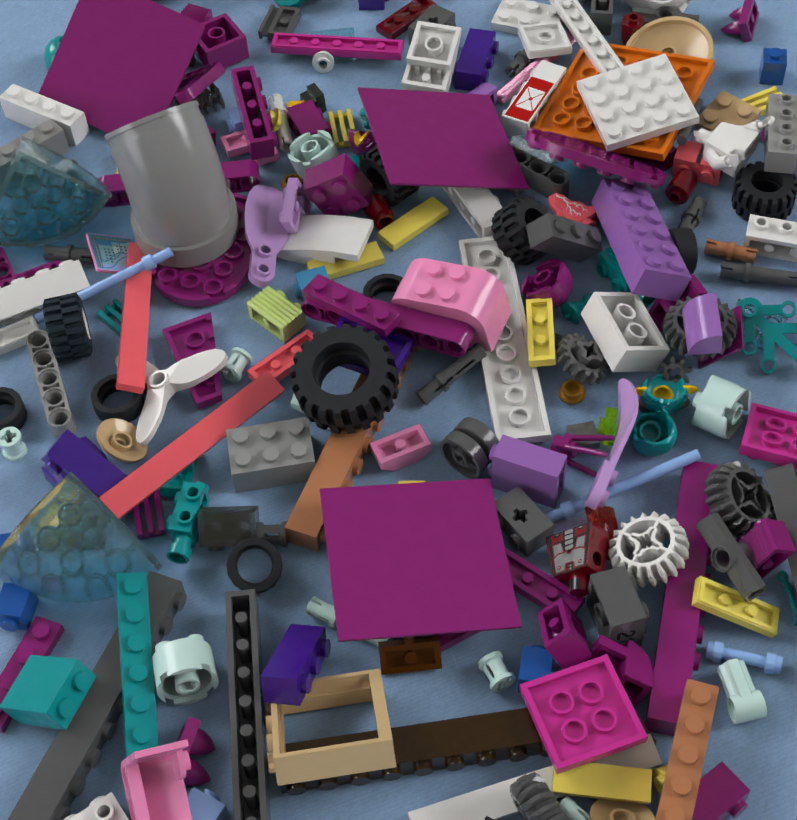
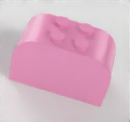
M418 258L410 263L390 302L468 323L475 330V336L468 348L477 343L487 352H493L511 314L505 288L494 275L479 268L427 258Z

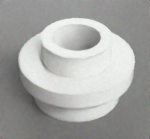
M320 51L313 56L312 65L316 71L328 73L334 67V58L329 52ZM325 61L327 64L321 65L319 62Z

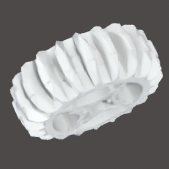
M655 511L650 516L642 512L640 518L636 519L631 516V522L628 524L621 522L622 530H613L614 538L609 540L611 549L608 550L609 558L612 561L611 565L613 568L625 565L629 576L633 575L636 583L638 582L642 588L649 582L653 587H656L657 581L660 580L667 584L668 576L677 577V569H685L684 560L689 559L688 549L690 545L686 532L675 518L670 519L666 513L659 517ZM665 539L670 540L668 548L664 547L663 542ZM630 550L634 551L632 560L628 559Z

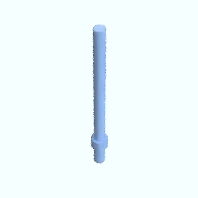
M170 247L154 255L148 254L142 257L140 262L77 292V294L84 301L144 270L150 271L156 268L157 264L173 257L174 254ZM43 310L34 314L38 323L44 321Z
M695 449L615 483L612 487L608 486L606 488L610 492L608 499L701 460L698 450ZM587 496L573 502L568 500L561 503L559 508L547 512L545 515L552 522L563 518L568 520L575 517L577 512L588 508L584 505Z

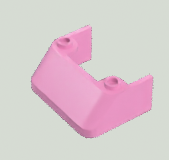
M187 739L133 752L121 762L122 779L131 820H192L184 783L186 771L191 770L188 751H183V749L189 746Z

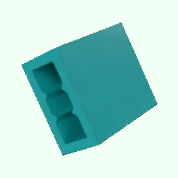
M30 655L2 701L0 709L19 724L66 730L97 676L78 659Z

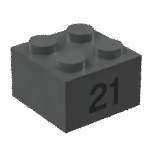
M625 565L590 575L586 605L599 636H605L623 646L628 640L641 646L644 633H646V621L649 619V611L644 601L640 602L637 595L638 587L633 575L629 576Z

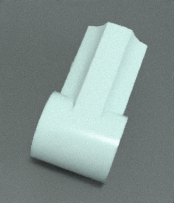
M736 658L727 660L722 665H719L717 671L727 695V709L732 722L740 724L766 718L767 706L760 690H755L744 660Z

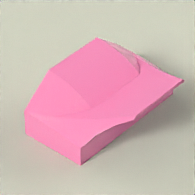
M420 424L369 443L380 469L387 471H396L419 462L431 451V442Z

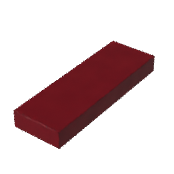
M413 0L376 25V32L387 39H395L407 31L408 27L436 3L431 0Z

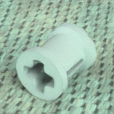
M232 348L230 358L220 370V373L229 381L239 382L244 368L252 362L251 355L242 348Z
M6 427L0 430V447L3 448L4 458L10 462L22 460L27 454L26 444L21 442L22 435L16 427Z
M500 651L487 654L478 662L479 670L485 672L490 681L492 692L504 691L515 682L516 677L514 673L508 671Z

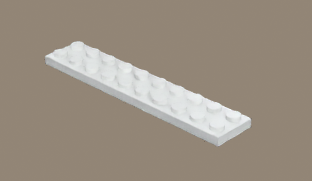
M493 236L459 240L462 265L485 270L499 279L505 288L511 308V314L493 352L486 351L487 356L480 361L494 434L499 441L502 435L528 443L551 441V431L537 367H529L527 321L514 263L509 257L506 258L503 255L502 250H499Z

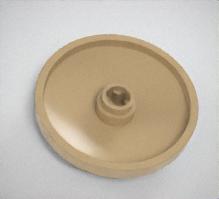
M681 16L663 17L645 24L630 37L626 44L629 47L714 60L715 53L709 31L701 23Z

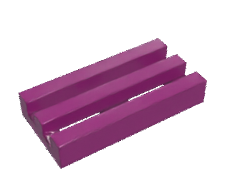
M160 489L151 495H154L159 529L154 530L149 497L143 501L147 532H143L140 505L133 509L138 540L167 535Z

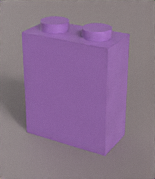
M502 435L499 443L493 444L489 454V460H492L489 469V476H492V488L508 493L519 486L533 502L555 509L565 486L567 455Z

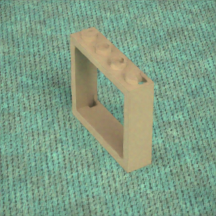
M380 668L314 678L309 694L306 693L300 706L265 703L269 773L276 772L278 786L396 767L393 738ZM373 702L378 738L286 752L284 715Z

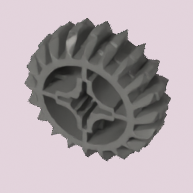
M689 296L686 297L685 302L677 300L675 306H670L664 318L663 332L667 344H671L672 351L679 350L680 356L688 354L682 310L692 300ZM717 298L723 335L722 350L718 354L723 355L725 349H730L732 341L736 338L737 321L734 310H729L728 303L721 304L720 299ZM716 353L689 355L692 360L694 356H699L703 361L705 356L714 359Z
M738 460L725 462L713 469L708 474V479L704 481L707 488L703 493L707 496V500L704 503L710 507L709 514L718 513L733 537L737 536L739 538L746 535L751 529H754V524L758 520L764 518L772 519L773 515L770 510L774 507L770 503L771 496L767 492L768 486H765L762 482L763 477L756 475L755 468L749 469L747 463L741 464Z
M535 772L529 775L525 774L510 785L513 803L522 820H567L553 792H551L547 783L544 782L539 774Z

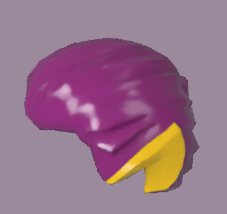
M348 129L349 148H352L353 154L361 157L362 154L376 146L371 131Z

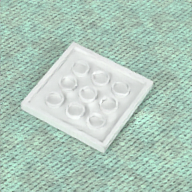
M666 54L576 81L577 89L607 152L699 123V115Z

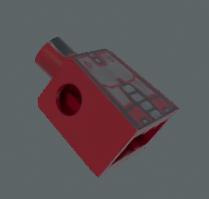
M593 521L546 537L552 575L555 579L570 587V595L575 597H582L588 594L587 582H589L591 574L605 571L609 532Z

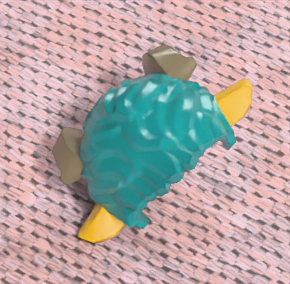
M662 374L654 375L651 383L648 384V379H646L642 387L635 388L637 395L640 396L638 409L643 411L647 409L651 412L665 409L669 412V415L686 408L690 403V400L687 398L688 394L699 391V388L696 386L686 385L682 378L677 383L661 379Z

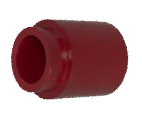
M629 13L622 18L621 40L625 46L630 37L644 26L645 20L638 13Z
M689 169L677 172L665 190L667 198L675 204L686 203L697 186V175Z
M371 195L370 205L364 207L363 210L368 218L373 220L374 227L382 230L394 222V213L383 195Z

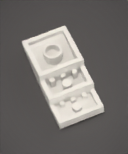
M417 21L406 57L407 65L401 82L402 90L449 92L462 32L461 27Z
M339 215L300 216L297 233H289L284 247L277 254L276 258L306 264L307 261L313 259L335 264L338 258L358 262L374 228L373 220Z

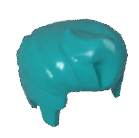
M665 409L651 413L638 412L629 439L634 449L641 455L656 457L670 451L677 440L678 432L674 420Z

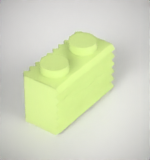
M266 286L262 292L259 291L258 295L256 294L255 297H252L247 302L249 317L257 322L258 325L260 324L261 327H264L265 330L271 332L272 335L278 337L283 343L307 325L305 314L301 310V304L289 301L281 290L275 291L270 286Z

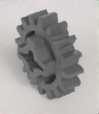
M576 332L573 335L567 334L556 346L558 349L555 354L560 357L557 362L565 366L562 370L564 372L569 371L568 373L571 374L572 379L578 377L581 384L585 381L590 386L594 383L600 384L610 373V367L594 339L589 341L587 335L584 334L580 337Z

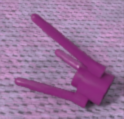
M565 433L564 436L555 435L550 450L567 455V465L596 477L597 472L570 458H575L577 452L607 457V452L580 447L578 442L575 441H613L615 436L573 435Z

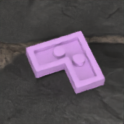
M288 178L287 187L283 189L284 203L283 208L279 211V222L287 233H297L300 216L310 215L312 201L302 191L303 185L298 178Z

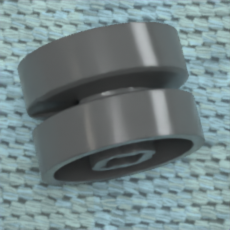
M466 417L441 441L440 451L448 464L457 472L468 478H477L488 467V464L492 463V460H489V454L493 444H498L499 440L485 424L477 419Z

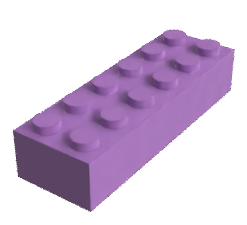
M603 178L591 202L631 293L677 302L692 277L648 188L641 183L631 185L622 182L620 179Z

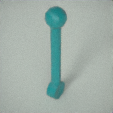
M780 571L777 573V579L783 584L795 615L794 625L797 627V603L788 583L789 575L786 571Z

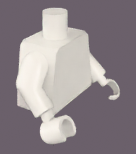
M768 116L763 121L756 120L746 125H733L722 122L713 132L701 128L696 135L695 141L705 145L703 159L708 162L713 170H721L735 177L755 152L759 132L767 124L772 125L775 117Z

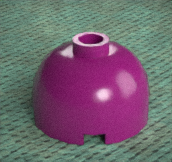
M554 258L538 265L535 268L538 272L533 277L528 274L521 285V291L527 299L552 298L553 308L561 307L564 302L568 301L574 283L573 276L563 261L561 262L559 259Z

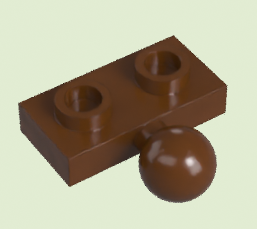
M416 636L400 637L402 640L378 642L381 674L442 669L439 636L415 638Z

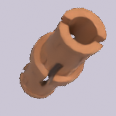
M708 238L704 254L726 258V261H731L732 259L754 265L758 249L736 245V242L732 241L727 243Z

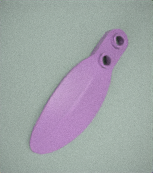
M255 185L250 190L244 210L245 236L251 248L248 279L253 285L262 288L272 283L275 276L277 254L282 250L289 236V233L286 232L279 222V211L283 208L284 203L283 193L276 188L265 185Z
M624 378L618 382L617 436L607 460L603 461L584 503L585 506L596 510L598 506L603 508L610 495L606 488L607 486L612 487L618 475V471L614 469L638 414L639 402L636 389L629 380Z

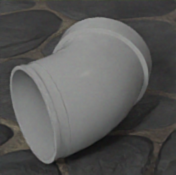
M197 100L149 115L104 136L111 148L110 152L132 208L130 218L136 243L145 256L148 254L154 255L170 247L174 256L159 263L168 267L187 268L208 263L225 253L232 246L239 232L240 223L234 195L227 187L213 139L205 118L200 112Z

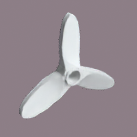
M221 349L203 351L181 359L166 370H159L153 364L146 361L145 388L148 390L136 430L137 442L142 447L147 445L155 435L162 421L167 403L175 392L194 387L220 371L228 361V355L225 351ZM119 355L115 359V364L117 367Z

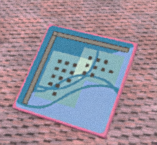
M86 234L96 272L115 274L126 269L127 248L129 242H134L132 238Z

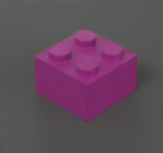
M226 13L202 22L206 27L194 54L204 66L220 61L225 68L249 58L246 36Z
M344 153L305 171L302 191L324 215L344 216L370 205L373 184L350 157Z

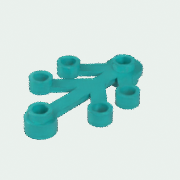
M752 297L742 299L737 306L740 305L742 311L744 347L747 343H753L755 346L751 352L745 351L744 348L742 352L747 356H752L757 352L758 346L756 341H754L756 324L763 330V360L760 366L764 373L772 374L777 370V362L774 359V342L797 362V347L783 335L797 334V323H770L764 317L782 315L785 318H791L797 311L795 303L785 301L779 305H762L759 300ZM786 305H791L794 310L792 313L786 314L783 312V308ZM752 306L755 311L753 314L747 315L744 312L745 308ZM765 362H773L774 368L772 370L764 369Z

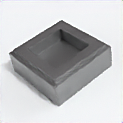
M594 421L567 425L566 432L568 434L598 435ZM575 441L578 442V446L590 449H597L601 446V441Z

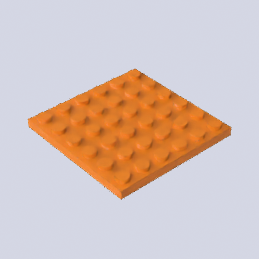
M608 43L624 66L666 54L693 106L715 68V60ZM582 48L532 128L540 129V134L543 131H551L606 150L577 89L576 81L599 74ZM681 129L612 150V152L664 161Z

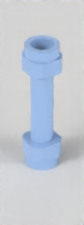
M708 640L705 659H710L713 662L720 663L721 659L731 660L738 658V660H744L746 665L763 668V673L771 675L780 674L783 657L777 656L775 653L767 652L766 656L724 647V642Z

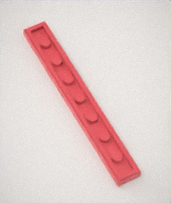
M129 242L126 268L140 262L141 258L145 256L140 251L137 243ZM144 270L125 280L116 381L117 390L143 394L145 388L152 280L151 270Z
M268 370L100 496L98 501L117 522L226 438V430L239 428L283 394L285 389Z

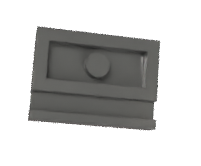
M271 4L258 30L259 38L262 39L264 36L268 37V40H272L275 32L294 33L302 16L301 8L287 6L276 8L275 5Z

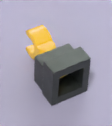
M315 83L306 86L307 91L300 94L301 101L292 100L286 103L287 107H291L312 100L316 108L320 107L322 113L327 111L324 94Z

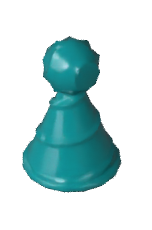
M585 294L581 301L564 302L561 305L564 319H568L575 325L580 323V318H582L581 312L592 294Z

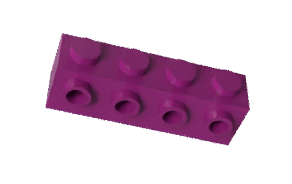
M253 65L230 69L232 89L251 160L275 156L274 147L278 146L277 136L275 132L271 131L273 127L270 113H266L268 107L265 95H261L263 89L260 77H256Z

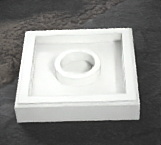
M561 21L518 26L517 33L528 59L572 54L573 47Z

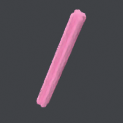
M568 31L566 34L571 45H573L577 41L571 32ZM559 56L536 58L497 91V102L504 104L521 89L522 83L524 81L527 82L532 69L536 68L541 60L552 63Z

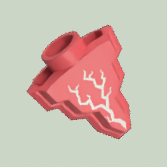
M554 193L548 197L550 208L556 215L593 227L597 226L599 218L593 206H586L580 201H571L568 197L559 193Z

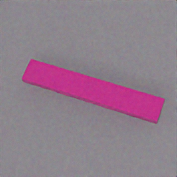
M275 32L270 49L271 53L314 56L320 51H327L333 57L401 61L404 40Z

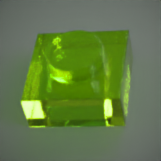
M606 408L605 418L600 417L598 434L615 436L618 408ZM614 440L603 441L602 445L613 446Z

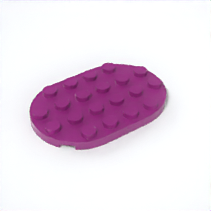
M528 128L525 136V140L528 142L527 146L535 150L541 151L542 149L550 152L549 157L552 159L563 161L566 158L574 161L573 165L579 168L587 169L590 166L596 168L597 173L603 176L611 177V174H615L621 177L620 180L622 182L634 185L638 181L654 189H658L659 185H664L667 177L664 171L655 167L652 169L653 167L648 165V163L612 151L607 152V150L559 133L543 131L540 134L541 130L536 128Z
M232 193L237 205L240 226L236 240L225 253L208 263L194 267L175 268L157 264V267L151 270L155 286L165 298L180 305L199 308L222 302L237 294L248 280L251 248L247 242L244 229V210L247 196Z

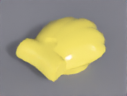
M278 108L266 111L267 114L270 113L272 118V132H276L282 125V114Z

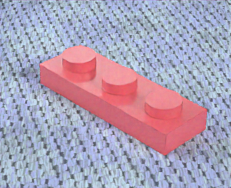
M309 329L305 330L248 369V377L254 381L268 370L280 382L290 375L291 366L295 365L293 358L296 352H302L301 345L306 340L311 341L314 333Z

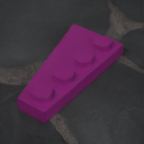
M211 312L162 329L176 362L203 351L216 349ZM219 371L194 387L188 388L198 410L223 401Z

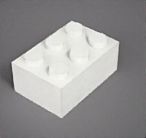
M593 292L581 312L583 320L612 372L656 371L670 351L646 307L636 294L631 292Z

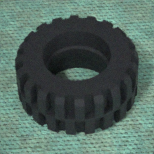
M342 324V328H335L334 325L327 327L328 331L323 333L320 331L312 335L313 339L311 341L306 340L301 345L302 352H296L293 358L295 365H292L290 369L292 390L305 416L310 422H315L317 427L323 430H327L329 427L332 433L340 434L341 430H346L347 434L356 433L358 428L363 427V430L371 428L370 423L373 421L379 423L384 419L383 412L391 411L394 406L392 399L395 400L399 393L397 386L399 384V375L393 354L386 341L381 340L376 332L370 331L368 333L366 327L359 325L356 326V329L352 328L351 324ZM358 364L370 370L364 384L351 393L335 395L321 389L326 375L340 365Z

